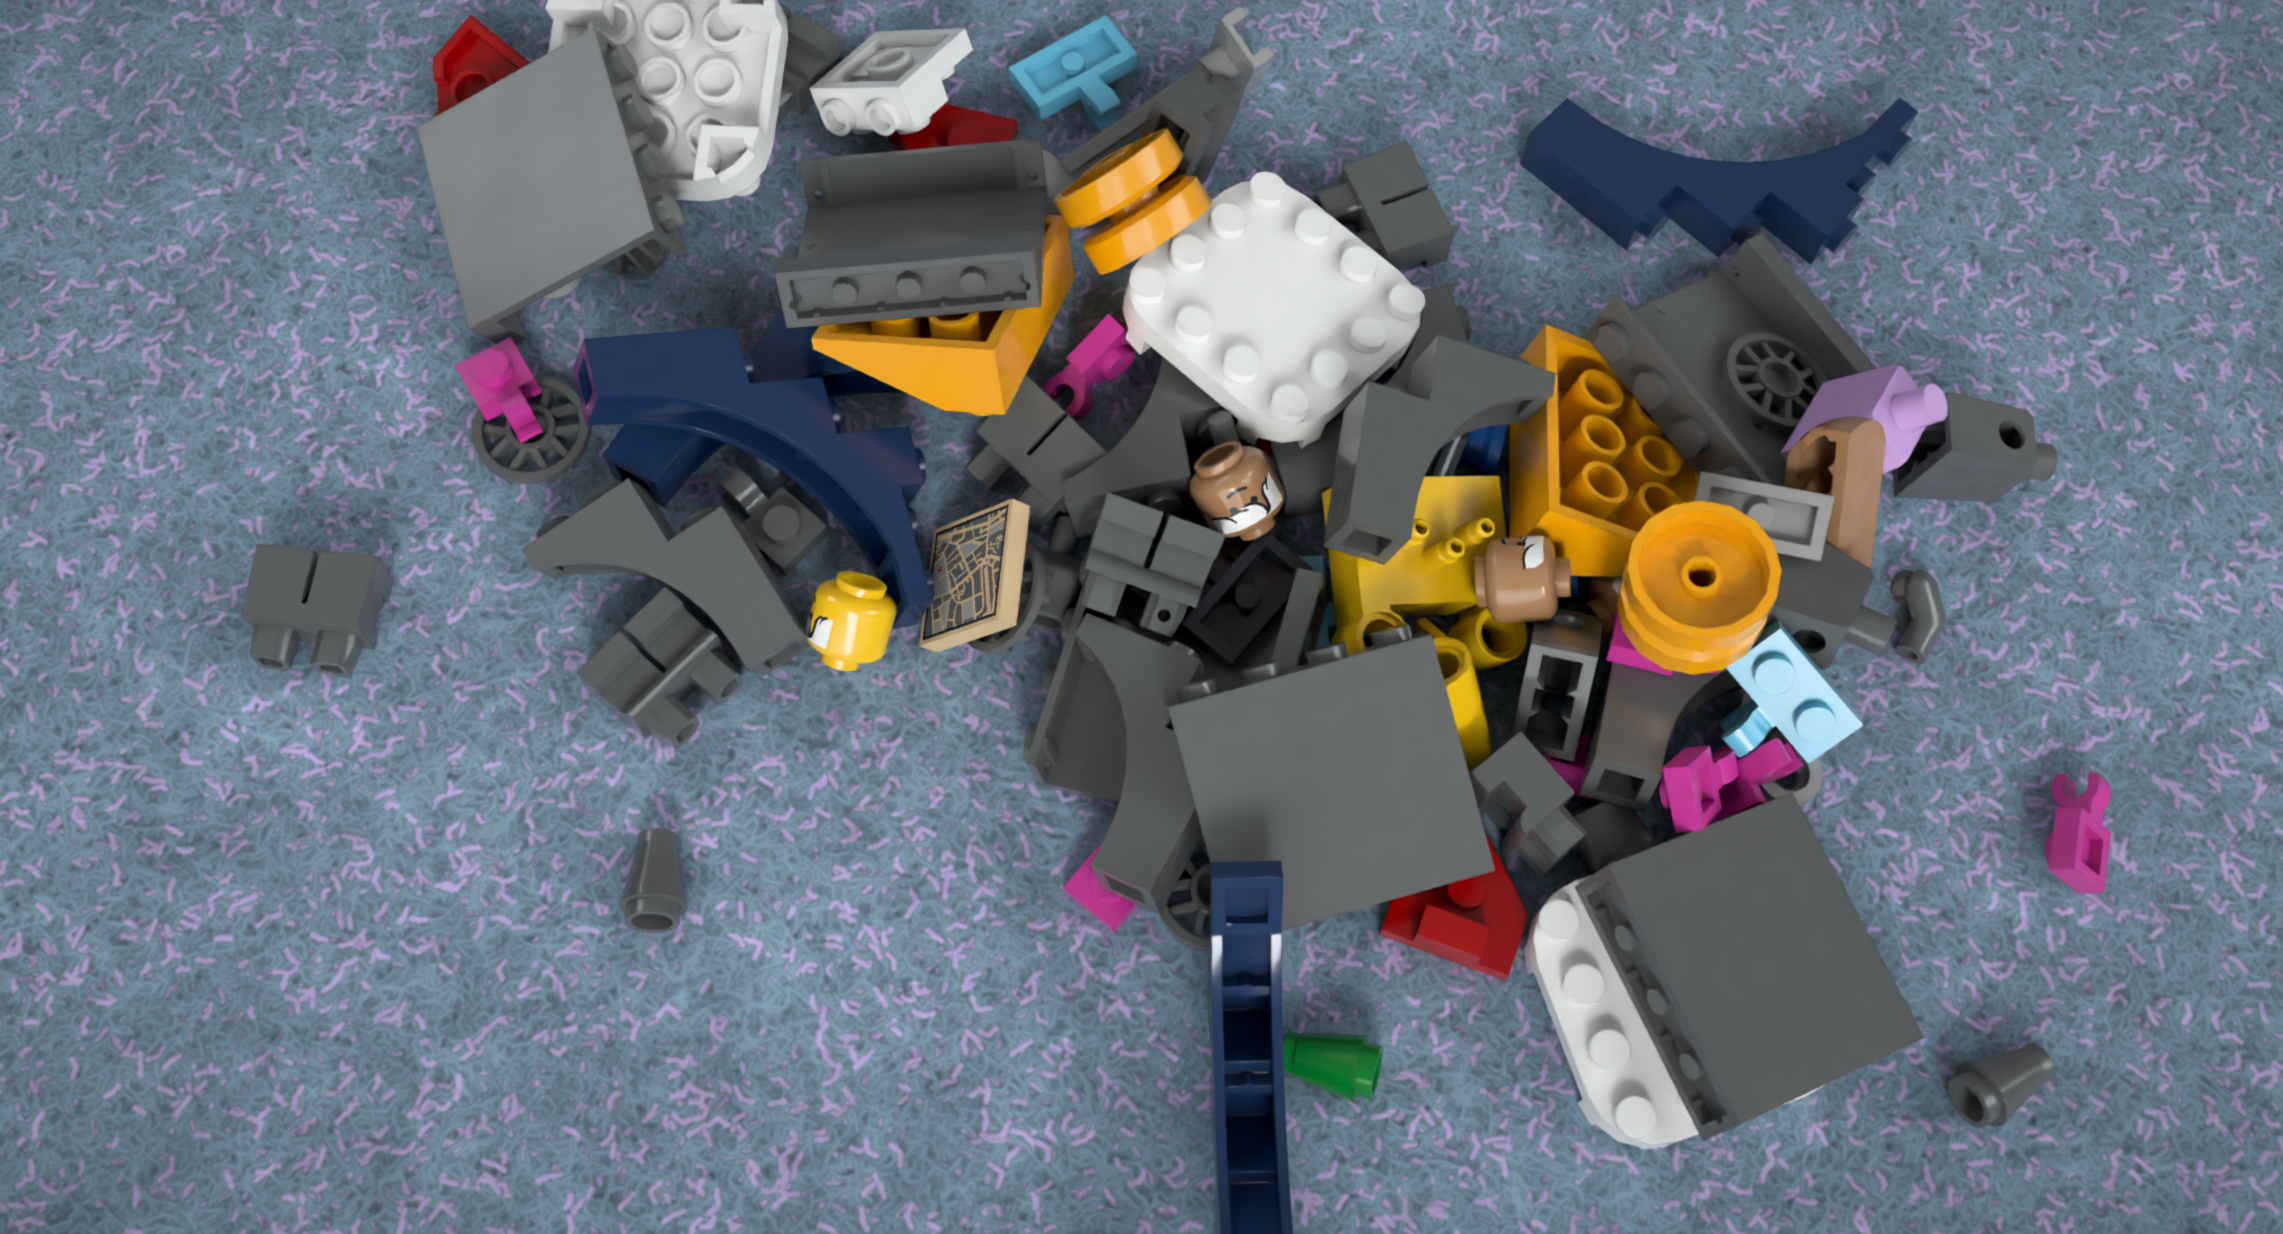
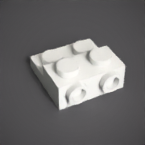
M965 28L875 32L809 89L826 130L837 136H845L851 130L857 135L875 131L880 135L889 136L896 130L899 134H911L925 128L930 123V116L949 100L942 80L947 79L955 72L954 66L968 55L973 48Z

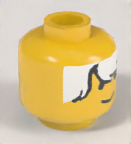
M842 571L837 574L836 579L826 580L818 586L805 630L809 645L822 654L821 661L825 665L842 671H856L859 664L876 662L884 655L897 614V606L893 598L886 593L887 586L881 580L859 572Z

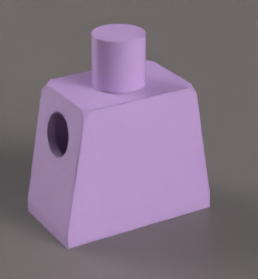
M1897 364L1830 380L1821 385L1780 454L1787 461L1791 448L1808 431L1823 422L1840 417H1866L1880 422L1885 432V456L1882 472L1884 474L1900 467L1908 460L1926 426L1943 421L1948 413L1947 400L1942 390L1935 384L1930 383L1917 387L1905 368Z

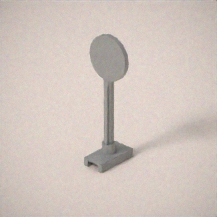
M1241 5L1220 19L1209 48L1210 52L1197 61L1198 67L1063 158L1057 159L1050 152L1042 150L1048 189L1047 215L1062 216L1052 200L1077 178L1082 176L1091 166L1140 136L1154 100L1193 71L1206 81L1215 75H1221L1239 88L1243 95L1261 84L1275 55L1269 46L1253 55L1249 43L1242 40L1239 34L1247 14ZM1030 172V176L1037 175L1036 172Z

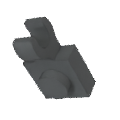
M736 466L718 483L719 487L725 491L722 495L723 500L747 519L743 525L765 560L784 576L829 534L827 525L782 486L768 499L754 481Z

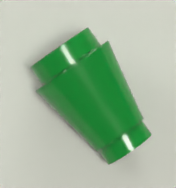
M1290 1031L1286 1033L1283 1041L1285 1073L1292 1074L1293 1077L1352 1103L1355 1102L1356 1097L1373 1099L1383 1058L1382 1045L1369 1043L1368 1035L1304 1032L1299 1034Z

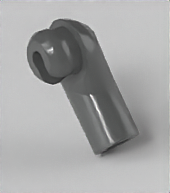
M1921 569L1915 572L1901 570L1893 577L1890 592L1894 595L1893 598L1897 603L1908 604L1911 619L1895 647V652L1914 664H1924L1946 622V614L1937 581L1932 575Z

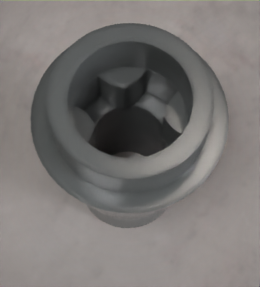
M654 828L644 830L638 835L637 850L619 904L620 909L625 913V924L631 929L646 933L668 932L679 926L680 916L687 911L678 855V835L673 831Z
M2028 1043L2017 1050L1959 1066L1956 1076L1948 1084L1949 1097L1958 1114L1970 1125L1977 1128H1983L1987 1125L1999 1127L2043 1084L2055 1077V1066L2049 1054L2041 1046L2035 1043Z

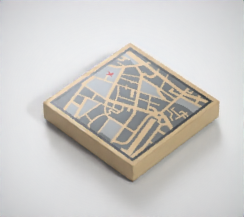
M1012 498L934 530L929 565L934 580L933 603L923 614L920 647L933 652H940L1017 625L1030 514L1029 505Z

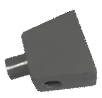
M1946 392L1944 394L1948 405L1946 418L1943 421L1926 426L1908 460L1900 467L1893 469L1894 497L1994 502L2024 479L2049 480L2056 468L2057 452L2051 444L2036 442L2034 419L2028 410Z
M1827 542L1824 544L1822 558L1819 562L1777 554L1782 570L1778 595L1771 612L1767 616L1763 630L1776 620H1779L1820 670L1830 667L1843 640L1881 656L1893 633L1897 620L1861 604L1874 577L1869 567Z
M1557 609L1555 616L1550 620L1535 622L1511 738L1521 731L1542 755L1574 762L1599 656L1603 627L1602 619L1596 616ZM1551 694L1563 699V710L1551 712L1541 708L1542 695Z

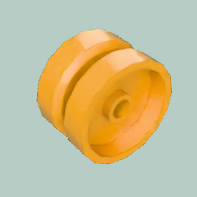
M1167 128L1155 131L1133 144L1125 145L1101 159L1052 200L1071 228H1084L1108 217V219L1090 232L1082 246L1091 263L1101 275L1115 271L1155 249L1198 219L1213 203L1197 176L1181 175L1157 186V184L1176 170L1183 157V153Z
M1700 500L1676 504L1666 508L1648 519L1632 541L1617 600V609L1623 632L1641 655L1664 669L1691 675L1725 669L1747 655L1761 635L1767 621V616L1776 601L1782 570L1774 543L1757 521L1732 506Z

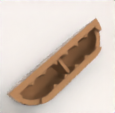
M1856 416L1835 418L1823 422L1808 431L1791 448L1786 461L1784 487L1834 496L1825 542L1870 568L1885 456V432L1881 423L1877 420Z

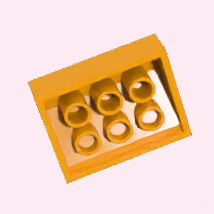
M1046 215L1041 307L820 325L811 338L813 349L941 410L969 412L976 416L1005 415L1075 280L1068 224L1060 215Z
M1545 324L1520 358L1528 361L1532 366L1556 373L1554 394L1526 423L1509 424V537L1547 536L1554 543L1556 558H1570L1571 576L1622 577L1627 565L1632 541L1647 520L1672 505L1693 502L1699 476L1590 341Z

